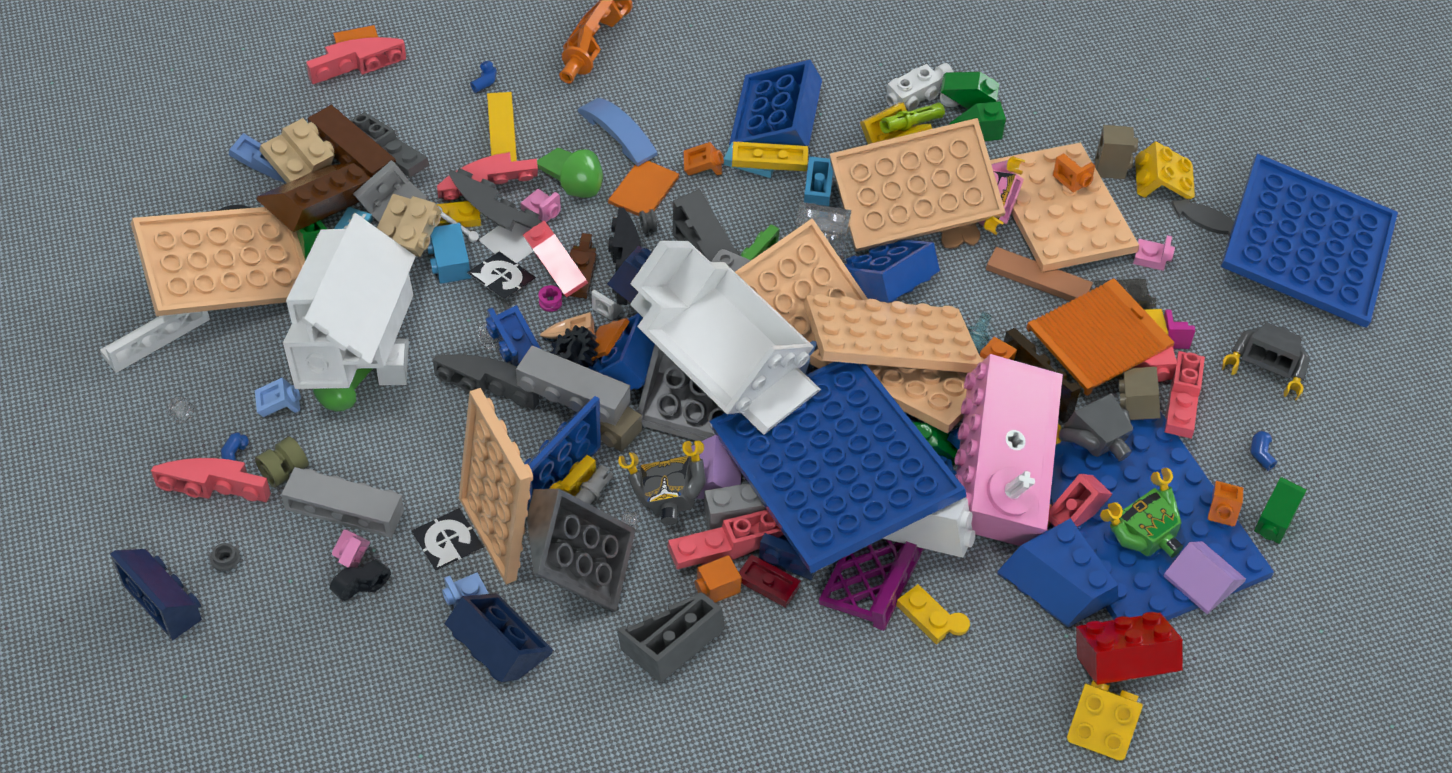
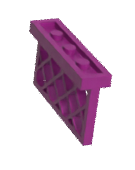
M885 539L888 544L886 547L874 551L870 544L867 546L870 553L856 558L852 553L840 559L819 598V604L872 621L873 627L884 631L896 608L897 600L901 597L924 548L917 547V544L907 541L905 544L899 542L893 544L891 540ZM892 552L895 558L894 561L882 566L878 557ZM873 559L877 568L863 573L859 564ZM855 566L859 575L844 580L841 574L842 571ZM881 574L884 580L883 584L871 588L867 579ZM862 581L866 590L852 595L848 586ZM842 588L847 595L846 598L840 600L829 598L832 592ZM867 597L871 598L873 604L870 610L859 608L856 604V601Z

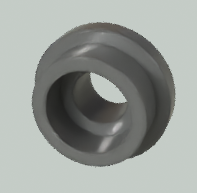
M229 543L218 544L210 555L211 565L218 571H229L235 568L240 561L239 551Z

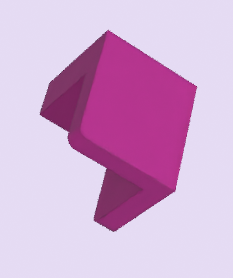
M1166 309L1164 319L1168 336L1175 342L1173 349H1190L1195 334V326L1188 325V322H1174L1172 310Z

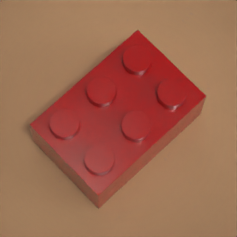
M1146 612L1142 616H1121L1111 621H1091L1086 625L1076 626L1077 658L1097 685L1183 671V639L1161 613Z

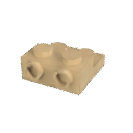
M304 118L284 127L281 135L261 144L259 150L286 183L331 165L334 157V149L329 141L323 142L318 136L319 132L316 125L312 122L307 123Z
M392 194L377 229L415 256L421 257L423 251L430 244V236L434 227L438 226L441 220V210L436 203L414 196L409 199Z

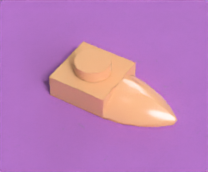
M591 312L569 318L552 325L543 331L540 336L558 339L559 334L564 336L566 329L572 330L574 325L578 327L584 326L594 334V319Z

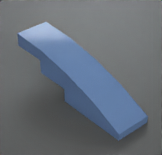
M243 133L229 149L228 155L275 180L286 183L259 151L261 143Z

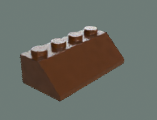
M355 163L329 165L258 195L256 200L288 229L296 232L359 203L353 193L365 184L370 177Z

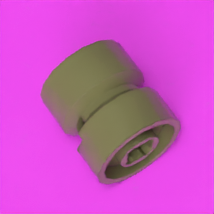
M290 436L275 444L274 451L267 449L255 457V463L263 477L267 478L268 483L273 488L286 482L294 467L305 469L309 466L304 451Z

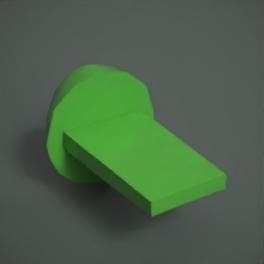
M556 148L537 160L538 169L559 180L562 188L568 195L579 198H591L596 196L601 189L603 170L597 155L593 151L582 149L571 153L561 148Z
M373 368L357 369L349 388L313 389L314 396L323 407L329 410L341 412L350 409L356 402V387Z

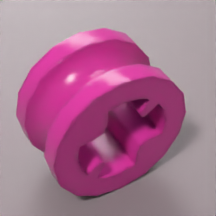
M553 285L544 286L540 289L538 294L540 308L547 312L557 311L562 306L561 290Z

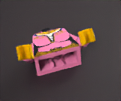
M1014 156L1010 157L1009 160L991 164L1006 213L1004 216L997 218L992 216L978 223L994 235L998 234L995 231L998 224L1008 223L1024 180L1017 174L1021 175L1023 173L1022 170H1019V165L1022 162L1025 163V160Z

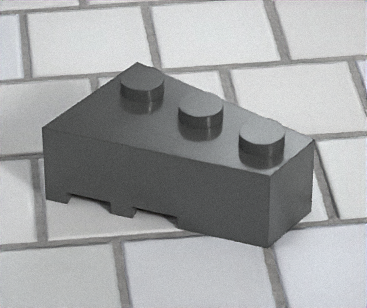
M700 189L673 200L672 234L677 241H689L710 262L721 249L740 256Z
M700 592L668 606V611L654 617L651 614L643 617V622L629 628L626 626L618 628L617 633L621 651L662 683L725 630L723 610L717 603Z

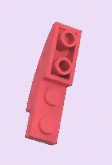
M383 37L344 41L326 46V55L306 61L312 84L326 81L358 69L361 75L405 60V43L403 39Z
M510 152L485 157L460 168L473 174L472 179L481 182L482 179H486L494 184H504L512 179L529 181L538 175L537 159L511 162ZM450 176L437 185L438 198L455 200L462 196V193L455 186Z
M1178 351L1176 358L1177 366L1171 382L1165 415V433L1192 439L1198 397L1202 385L1204 356Z
M218 458L182 459L155 465L151 470L157 487L164 491L182 492L193 498L203 497L209 499L213 490H216L224 495L233 494L249 501L258 500L267 503L271 494L267 478L247 473L245 463Z
M763 510L723 520V525L720 528L668 540L667 547L678 570L698 564L702 566L728 555L732 560L759 549L764 533L777 538L784 534L768 510Z

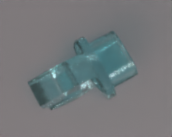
M982 311L975 326L967 327L979 354L982 348L989 343V335L985 330L992 315Z

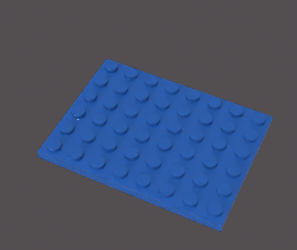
M832 362L807 374L806 376L821 390L765 435L742 413H725L709 421L711 429L718 436L730 457L810 573L830 565L967 497L964 486L866 364Z
M1161 411L1160 418L1130 420L1133 431L1125 443L1132 450V453L1120 462L1111 451L1096 457L1087 449L1072 442L1061 441L1059 444H1056L1050 495L1051 505L1058 500L1079 474L1093 475L1112 493V496L1099 511L1077 528L1118 584V600L1105 607L1113 620L1121 616L1135 617L1142 616L1146 612L1161 613L1168 621L1199 608L1164 577V573L1189 542H1204L1246 578L1245 582L1231 594L1272 577L1273 569L1238 520L1235 526L1208 520L1214 486L1179 436L1164 432L1166 418ZM1163 468H1169L1172 471L1173 479L1168 486L1172 487L1181 518V526L1175 538L1183 545V548L1173 558L1162 548L1151 556H1145L1141 552L1122 547L1115 534L1111 531V522L1103 521L1100 517L1101 511L1109 509L1108 504L1119 503L1123 510L1153 488L1159 490L1160 487L1152 483L1151 475L1153 472H1159L1160 478L1163 480L1161 473Z

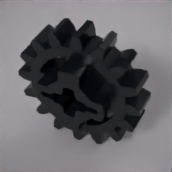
M574 325L572 330L566 329L564 336L558 335V340L551 344L554 349L549 353L588 368L594 364L591 359L597 356L598 353L594 349L599 346V343L595 341L597 337L584 326L578 327Z

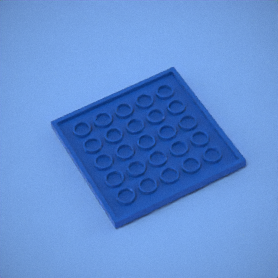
M1257 153L1253 159L1220 267L1367 328L1371 323L1398 212Z

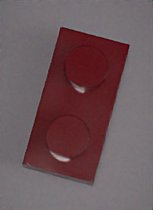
M752 554L739 571L742 577L741 584L785 608L801 586V580Z

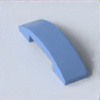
M596 98L578 108V112L592 125L598 123L622 145V153L637 167L657 156L656 149L641 128L613 103L602 98Z

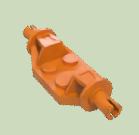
M599 0L582 17L563 45L562 61L565 67L559 73V77L563 82L571 84L577 74L586 75L591 72L594 67L593 61L601 50L593 37L601 27L599 22L613 27L624 15L630 13L633 8L631 0Z

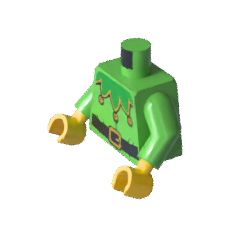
M1169 468L1161 469L1163 480L1160 478L1159 472H1153L1151 475L1152 483L1159 486V490L1153 488L1123 510L1119 503L1108 504L1109 509L1102 510L1100 517L1103 521L1111 522V531L1115 534L1122 547L1141 552L1145 556H1151L1162 548L1173 558L1183 548V545L1175 538L1181 526V518L1172 487L1168 486L1173 479L1172 471Z

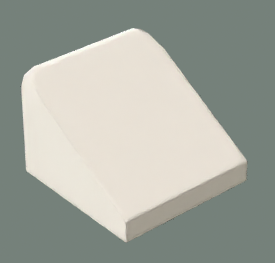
M596 290L592 291V309L613 321L623 311L624 308Z

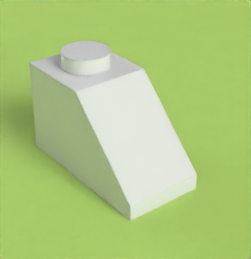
M396 339L385 367L376 368L379 385L407 384L409 339Z

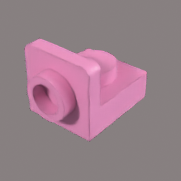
M537 189L521 202V210H531L539 214L538 219L547 222L551 218H555L561 211L560 195L554 192L551 196H548L540 189Z
M1167 235L1164 244L1139 239V249L1135 253L1133 264L1164 271L1166 262L1172 261L1175 250L1174 246H1170L1172 236Z
M343 530L332 551V555L339 558L338 562L344 566L357 568L370 541L349 530Z

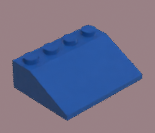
M811 60L745 75L729 145L732 142L808 146L809 148L822 84V78Z
M594 396L568 422H563L559 426L557 433L541 445L539 452L532 459L529 458L524 462V464L530 466L533 474V481L530 483L529 490L531 497L528 500L527 511H529L534 489H549L559 480L563 481L576 462H580L586 455L592 457L601 447L600 398Z

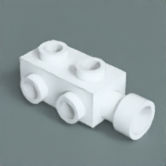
M943 63L933 71L928 64H925L899 78L893 79L887 85L886 101L891 107L897 103L904 102L906 109L912 111L921 101L935 99L940 92L943 75L946 72H953L951 66Z

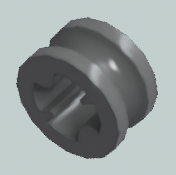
M649 209L647 213L640 211L639 217L643 233L646 234L649 230L656 232L657 221L654 210Z

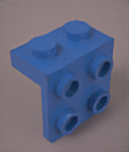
M517 305L498 315L493 308L487 310L486 328L493 340L498 339L499 352L506 363L510 361L512 365L518 366L531 346L540 348Z

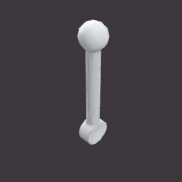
M439 207L443 219L450 224L458 223L442 212V208ZM461 225L462 232L468 236V240L472 243L476 242L479 238L478 233L475 231L470 232Z

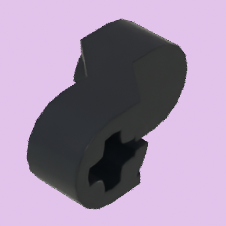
M378 559L372 560L363 568L345 567L331 581L330 590L342 601L349 600L358 592L375 593L388 581L391 571Z

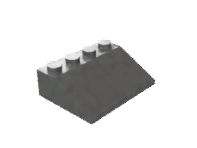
M655 344L638 408V413L642 415V426L696 441H703L714 436L715 433L711 429L709 421L725 414V412Z
M534 489L527 517L533 573L610 611H617L636 529L561 489Z

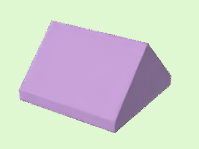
M714 435L701 441L704 444V451L699 456L700 459H703L706 484L697 498L704 499L705 490L741 485V471L720 442L718 436ZM695 445L691 446L693 452L695 451Z
M1202 541L1189 542L1164 573V577L1206 614L1211 612L1246 580L1245 577Z

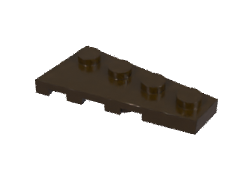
M1016 328L1006 331L1004 342L1017 349L1014 361L1063 374L1058 418L1063 424L1066 423L1075 411L1081 387L1076 382L1070 384L1066 380L1067 374L1061 369L1054 370L1050 365V359L1045 354L1039 356L1036 353L1035 345Z

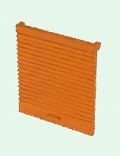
M1115 278L1038 317L1036 320L1028 322L1026 328L1037 336L1082 386L1086 396L1092 393L1093 388L1174 346L1175 343Z

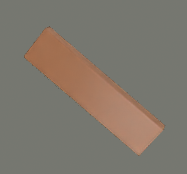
M999 247L995 248L986 267L987 271L1068 301L1074 300L1088 291L1090 292L1093 285L1091 281L1058 269L1042 272L1037 261Z

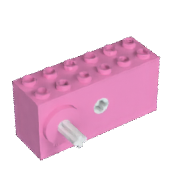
M990 354L982 362H979L971 373L969 372L966 375L964 388L967 391L966 398L961 406V413L964 416L963 423L958 431V439L961 441L960 449H958L955 456V465H958L955 476L966 489L967 497L965 498L968 499L969 511L973 515L971 524L975 535L1021 546L1047 530L1063 374Z

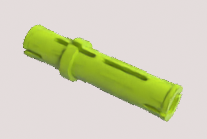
M938 102L912 111H899L894 116L882 118L880 128L885 134L895 130H908L913 125L943 118L945 108Z

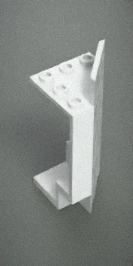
M355 212L347 229L320 230L286 299L292 325L283 341L295 389L349 388L357 369L384 368L413 298L409 271L416 256Z
M660 241L630 283L638 291L630 305L643 317L637 327L726 414L742 413L765 435L821 390L799 369L809 360L810 355L808 354L814 346L725 262H710L689 241Z

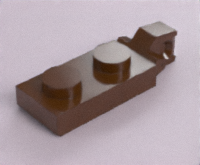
M582 233L579 246L573 245L570 251V257L588 282V284L571 294L570 297L585 299L588 297L597 260L596 248H592V234Z

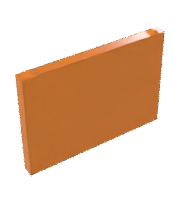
M646 161L638 167L634 165L615 192L609 197L608 203L618 208L623 207L627 212L639 216L640 211L645 213L649 212V209L655 211L679 179V173L650 161Z

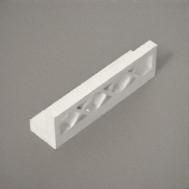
M208 311L159 316L100 349L101 354L117 373L209 321Z

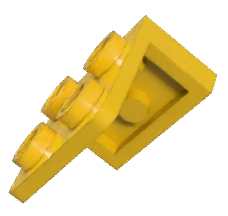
M904 102L897 103L860 122L868 144L933 128L931 124L913 125L910 129L904 131L895 130L887 134L883 133L880 128L881 119L894 116L899 111H907Z
M1157 141L1139 152L1135 157L1138 195L1145 198L1163 185L1186 199H1193L1195 197L1193 165L1188 158L1177 154L1169 147Z
M1092 680L1091 684L1085 683L1067 734V739L1075 745L1116 760H1123L1126 757L1143 703L1138 702L1139 696L1121 690L1120 695L1108 691L1110 687L1108 684L1097 685L1094 680Z

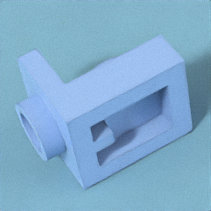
M283 377L255 390L257 413L262 417L285 407H288L294 413L300 411V392Z
M478 572L453 582L450 575L444 578L446 588L442 589V593L448 606L453 604L455 608L462 596L489 594Z

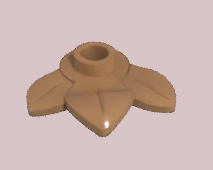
M977 222L940 231L942 232V245L950 249L959 247L963 242L971 246L976 245L980 240V231L976 227Z

